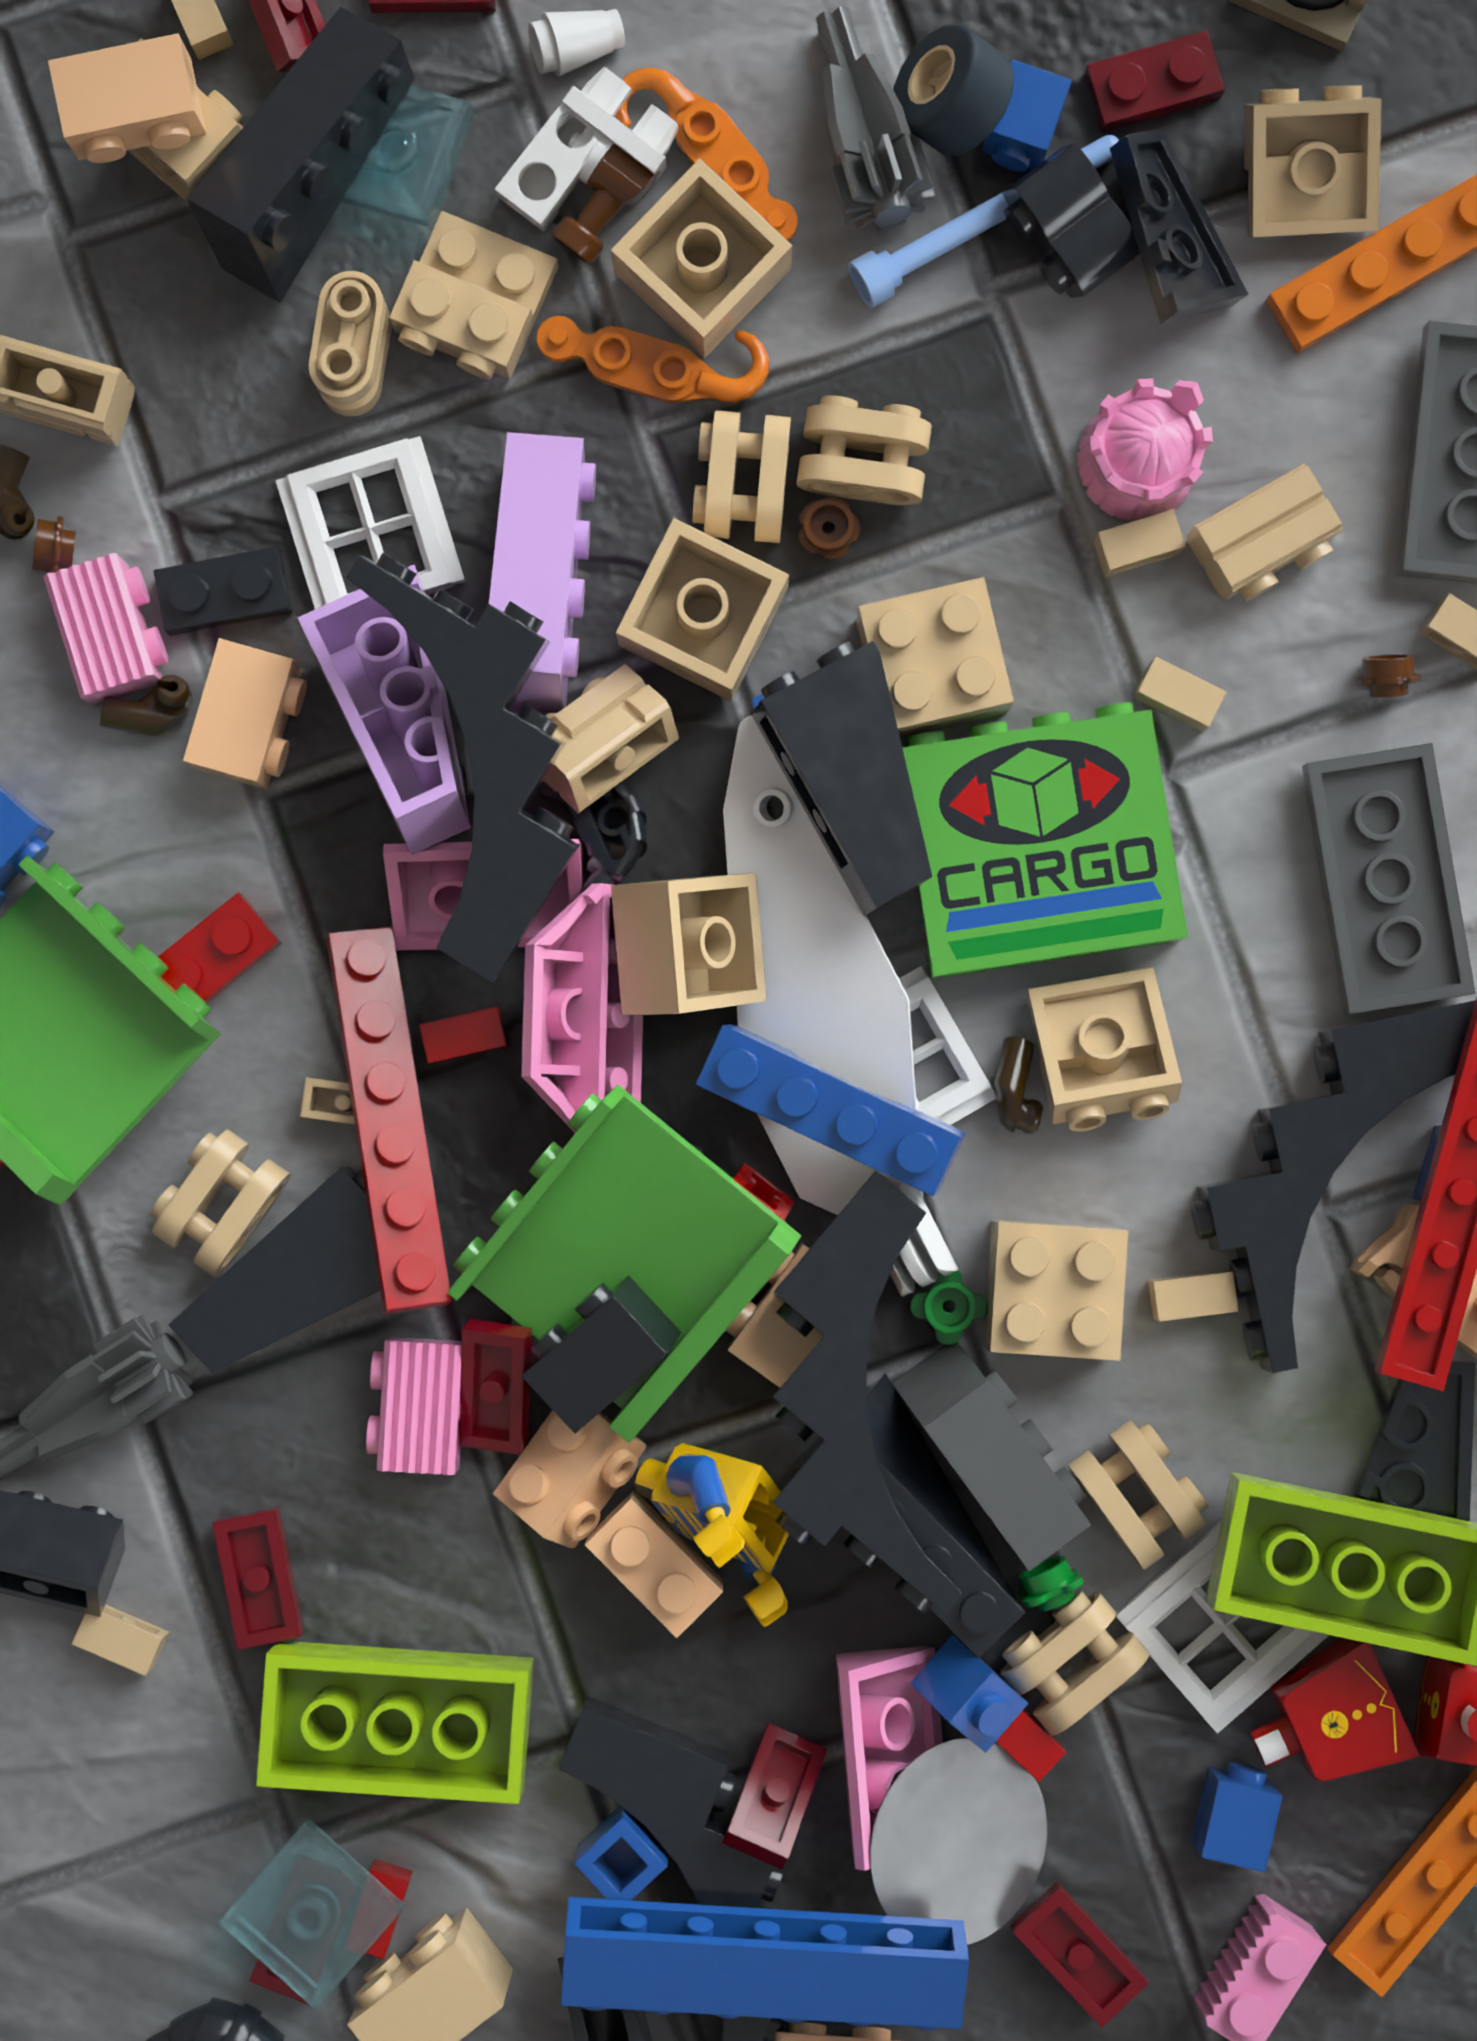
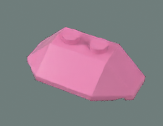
M591 884L525 945L521 1077L566 1124L592 1093L603 1100L617 1084L641 1103L643 1015L622 1016L611 884ZM568 1125V1127H569L574 1133L577 1132V1131L574 1130L571 1126Z

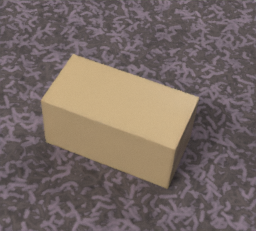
M171 0L198 60L234 45L214 0Z
M1174 509L1100 531L1093 540L1105 578L1180 555L1186 547Z
M1449 593L1439 601L1419 633L1477 670V610Z
M1155 656L1150 662L1133 698L1203 733L1210 727L1225 697L1226 691Z
M306 1077L300 1117L354 1124L348 1083Z
M1222 1270L1148 1280L1153 1320L1158 1322L1239 1312L1233 1271Z
M105 1604L101 1617L84 1614L72 1645L146 1676L154 1669L169 1631Z

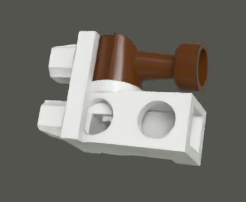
M603 67L589 80L581 91L575 86L570 89L562 100V104L547 120L495 188L499 199L543 232L558 215V210L580 180L593 189L594 192L578 219L575 220L568 216L562 218L551 233V236L589 266L593 264L603 250V243L597 237L598 234L622 207L639 203L653 183L657 182L667 168L665 154L670 149L678 131V124L652 104L632 131L617 120L614 116L631 94V88L606 67Z

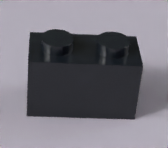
M629 1275L612 1290L604 1282L601 1283L576 1306L575 1311L581 1317L565 1330L557 1322L529 1349L536 1358L521 1377L575 1434L665 1357L682 1333Z
M0 1490V1593L101 1617L125 1551L123 1519L115 1518L107 1510L96 1506H82L77 1509L53 1503L48 1497L33 1491H20L15 1494Z

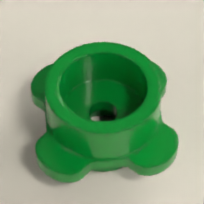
M955 1271L947 1276L938 1272L936 1282L925 1293H917L912 1297L910 1308L916 1318L925 1319L935 1329V1336L939 1342L952 1345L961 1339V1331L968 1327L973 1320H978L985 1316L987 1302L981 1294H973L962 1283V1275L959 1271ZM946 1300L954 1302L955 1308L952 1312H945L943 1310V1303Z
M1055 1556L1045 1559L1031 1571H1028L1026 1568L1019 1574L1018 1578L1023 1589L1019 1591L1018 1595L1020 1600H1023L1026 1608L1038 1606L1040 1611H1048L1071 1601L1075 1597L1073 1590L1080 1587L1084 1580L1078 1574L1076 1568H1070L1065 1556Z

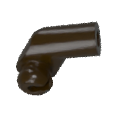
M0 444V534L5 538L13 540L21 539L32 530L35 523L34 512L18 488L30 457L14 448Z
M166 675L161 677L157 681V686L139 701L105 696L101 710L100 726L149 736L161 735L187 714L192 703L189 685L180 676Z
M1007 1037L1004 1039L994 1086L1000 1123L1012 1133H1014L1015 1129H1018L1024 1133L1032 1134L1038 1130L1043 1113V1105L1039 1100L1024 1098L1035 1045L1029 1040L1019 1037Z

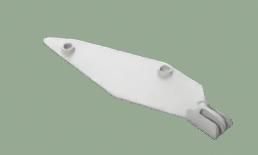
M748 716L740 722L738 727L723 815L728 875L756 873L766 1001L737 1005L738 1026L791 1050L804 1060L841 1079L917 1110L909 998L867 916H863L752 716ZM773 796L780 798L784 805L783 814L777 820L773 819L767 812V803ZM757 1114L799 1198L839 1215L876 1170ZM876 1170L926 1212V1215L897 1256L890 1272L900 1295L903 1297L914 1292V1280L922 1287L937 1280L936 1268L944 1276L958 1271V1267L923 1200V1192Z

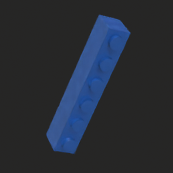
M569 1897L561 2006L582 2007L591 2011H601L608 2008L643 2010L658 2015H667L674 2012L712 2014L725 2019H733L740 2016L780 2018L793 2023L814 2020L846 2022L854 2026L883 2024L913 2026L921 2030H935L938 2028L962 2029L969 1966L964 1920Z

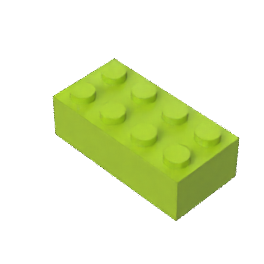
M1231 1472L1206 1599L1213 1610L1477 1666V1523Z
M278 1641L266 1653L256 1787L520 1804L526 1779L534 1658Z

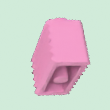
M117 553L96 558L93 561L83 562L80 565H72L68 569H59L55 573H47L43 576L80 698L90 705H95L103 702L105 696L120 697L157 685V681L163 677L160 666L167 664L169 661L158 628L152 627L148 629L142 613L141 606L150 603V597L138 567L129 569L128 564Z
M390 1337L385 1340L384 1351L373 1352L370 1386L371 1390H382L380 1416L370 1415L366 1450L367 1454L378 1455L377 1471L455 1475L459 1470L461 1453L459 1432L462 1341Z
M1265 1894L1255 1895L1256 1905L1248 1906L1250 1915L1241 1917L1243 1926L1234 1928L1236 1937L1227 1939L1229 1948L1220 1950L1222 1959L1214 1961L1215 1970L1207 1972L1208 1981L1200 1982L1202 1992L1193 1993L1195 2004L1207 2026L1230 2041H1266L1326 1946L1312 1925Z

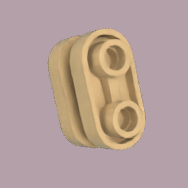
M357 271L338 273L331 277L323 286L319 296L309 357V373L322 399L332 411L343 416L362 415L371 410L378 402L382 392L392 331V323L389 319L390 312L379 286L371 277Z
M824 396L821 398L820 404L809 406L806 409L803 436L806 439L821 444L820 454L800 457L796 485L805 491L820 495L892 505L918 504L922 501L925 474L918 469L907 466L908 457L928 453L932 425L920 418L921 411L911 406L891 404L884 406L883 411L858 408V402L851 398ZM848 448L883 453V461L878 462L845 457V451Z
M715 410L713 423L701 422L698 461L709 462L707 485H695L692 521L693 523L704 524V533L714 538L730 539L732 520L756 522L755 541L780 543L791 417L766 415L764 434L740 432L741 413ZM738 458L761 460L758 496L734 494Z
M229 1129L225 1130L218 1137L209 1132L198 1143L187 1161V1164L194 1169L179 1189L174 1185L169 1186L159 1197L149 1216L156 1220L152 1234L174 1249L179 1246L187 1236L201 1244L202 1246L196 1254L193 1263L213 1278L221 1275L234 1260L278 1199L291 1177L289 1172L271 1159L266 1160L256 1172L244 1165L242 1160L250 1145ZM228 1184L238 1191L239 1194L216 1224L204 1214L223 1187Z
M1128 1420L1109 1434L1111 1441L1119 1451L1100 1465L1092 1453L1087 1450L1067 1466L1124 1547L1144 1571L1165 1556L1154 1538L1173 1526L1180 1536L1187 1540L1206 1526L1200 1513L1209 1506L1186 1475L1178 1481L1175 1480L1162 1461L1171 1453L1150 1424L1146 1423L1138 1429L1131 1420ZM1133 1473L1156 1503L1155 1506L1140 1517L1137 1516L1117 1488L1119 1483Z
M1082 1590L1075 1592V1597L1071 1601L1053 1611L1052 1616L1056 1619L1053 1624L1037 1637L1032 1631L1025 1633L1015 1640L1002 1654L1003 1658L1008 1662L1000 1673L1006 1682L1019 1695L1025 1694L1036 1687L1044 1696V1699L1034 1710L1033 1715L1051 1736L1063 1732L1081 1719L1134 1675L1150 1655L1149 1651L1133 1632L1125 1633L1114 1640L1105 1630L1114 1620L1117 1613L1100 1592L1092 1593L1089 1596H1086ZM1086 1646L1093 1654V1657L1066 1680H1063L1056 1670Z

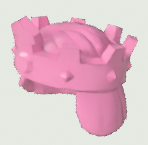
M1153 378L1138 379L1134 389L1116 398L1108 394L1099 405L1100 412L1090 419L1083 430L1084 435L1080 438L1078 446L1080 451L1077 452V466L1079 467L1078 473L1081 484L1088 487L1086 494L1094 504L1100 506L1101 510L1110 516H1116L1118 519L1130 522L1168 510H1176L1185 501L1190 488L1203 473L1199 469L1205 449L1213 442L1212 426L1203 428L1195 411L1204 401L1197 382L1179 380L1172 390L1169 391L1154 387Z

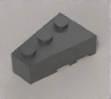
M958 1343L952 1345L944 1344L892 1383L1028 1571H1031L1091 1526V1523L1078 1507V1504L1087 1498L1085 1493L1064 1466L1055 1473L1052 1471L1043 1457L1053 1449L1032 1420L1029 1418L1019 1425L1009 1411L1012 1406L1018 1403L1014 1394L995 1370L984 1377Z

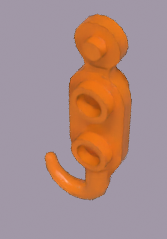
M654 67L640 68L624 76L622 80L631 88V94L614 117L630 128L631 120L627 113V103L630 97L640 90H651L657 93L666 104L669 117L678 124L675 140L693 165L700 158L790 242L798 228L797 213L788 202L773 198L769 194V171L763 158L728 114L716 103H712L686 89L677 78L665 70Z
M554 316L545 320L537 331L539 350L545 358L552 362L580 359L584 361L588 371L596 380L606 385L666 403L707 399L736 403L752 397L762 388L769 374V357L765 346L755 335L744 330H738L735 333V339L747 347L751 353L752 364L746 375L735 379L719 375L693 354L691 350L681 345L622 327L608 326L599 329L595 333L585 334L571 319L564 316Z

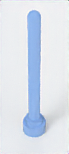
M1106 135L1081 148V150L1088 157L1094 168L1098 169L1113 161L1109 148L1117 143L1119 139L1113 135ZM1003 193L987 200L892 254H889L886 250L876 254L871 250L849 262L848 271L851 280L864 303L869 308H874L895 295L894 289L902 285L903 276L1006 220L1004 209L1008 207Z

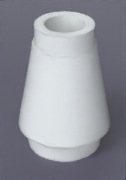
M616 9L608 11L543 12L541 20L528 24L530 47L540 74L554 72L557 77H560L613 52L615 49L625 47L624 28L621 17Z

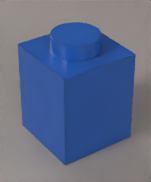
M1012 59L1010 64L1014 72L1013 94L1004 116L993 132L984 140L982 152L992 155L993 161L1003 168L1024 172L1028 168H1035L1045 160L1072 79Z
M953 1634L910 1683L951 1725L985 1753L1028 1705L1026 1700Z
M1229 1762L1227 1771L1208 1766L1191 1843L1202 1858L1265 1873L1282 1801V1794L1271 1781L1266 1780L1267 1772L1237 1762Z
M619 1805L578 1844L574 1864L606 1899L631 1901L667 1867L668 1852L644 1824Z

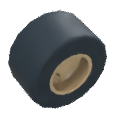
M950 24L930 32L913 48L901 66L893 91L903 107L912 134L943 155H961L977 147L985 140L1004 116L1013 94L1014 72L1007 56L963 24Z

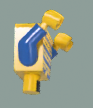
M685 1443L679 1444L674 1448L667 1464L652 1458L644 1461L636 1476V1493L651 1499V1502L672 1528L683 1537L695 1541L701 1551L707 1557H711L718 1568H721L731 1558L739 1560L745 1578L750 1581L756 1580L759 1584L758 1587L743 1596V1598L763 1627H767L784 1615L788 1609V1602L780 1584L771 1573L776 1569L775 1563L789 1533L775 1522L782 1510L773 1501L781 1491L763 1466Z

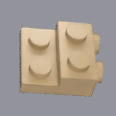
M1362 85L1323 87V100L1299 101V89L1297 88L1260 90V103L1244 104V170L1249 171L1248 236L1271 237L1379 231L1381 98H1362Z
M441 210L420 261L414 260L389 319L394 331L400 334L398 340L406 347L428 356H432L435 349L458 358L456 364L461 369L482 379L491 380L495 373L510 380L559 267L558 259Z
M1153 967L1028 989L1027 1001L1039 1049V1067L1052 1124L1067 1122L1069 1129L1072 1131H1088L1102 1126L1107 1121L1106 1115L1131 1111L1132 1118L1135 1120H1150L1166 1114L1170 1110L1169 1104L1179 1101L1182 1080Z

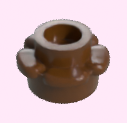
M826 497L819 501H812L803 508L799 516V523L802 525V529L798 534L800 543L809 553L816 554L818 552L825 559H837L844 556L849 551L850 543L856 542L859 537V519L856 515L852 514L849 504L840 498ZM831 523L834 525L835 530L831 534H826L822 529L823 525Z
M58 516L57 522L38 519L32 570L55 573L59 567L69 568L72 566L76 531L63 529L64 518L62 516Z
M1386 654L1362 658L1363 675L1356 678L1358 684L1369 686L1370 697H1398L1408 695V683L1418 682L1421 679V674L1414 673V655Z

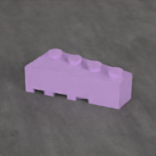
M507 432L489 604L504 611L509 601L515 603L544 622L538 634L551 641L510 708L517 714L521 712L525 704L543 715L558 713L567 704L569 677L577 676L579 638H572L573 618H582L585 595V580L577 579L578 559L588 560L590 546V521L581 520L583 501H594L596 464L585 463L584 438Z
M415 564L407 567L416 573L410 585L425 594ZM361 589L298 617L320 669L411 855L471 828L445 687L422 648L386 608Z

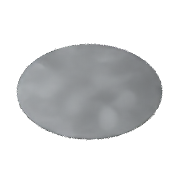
M968 1738L954 1739L941 1743L913 1760L900 1773L885 1795L872 1832L870 1847L872 1880L879 1902L887 1916L964 1920L967 1945L990 1936L1006 1924L1021 1908L1033 1889L1045 1855L1047 1816L1043 1796L1036 1779L998 1743H994L985 1753Z

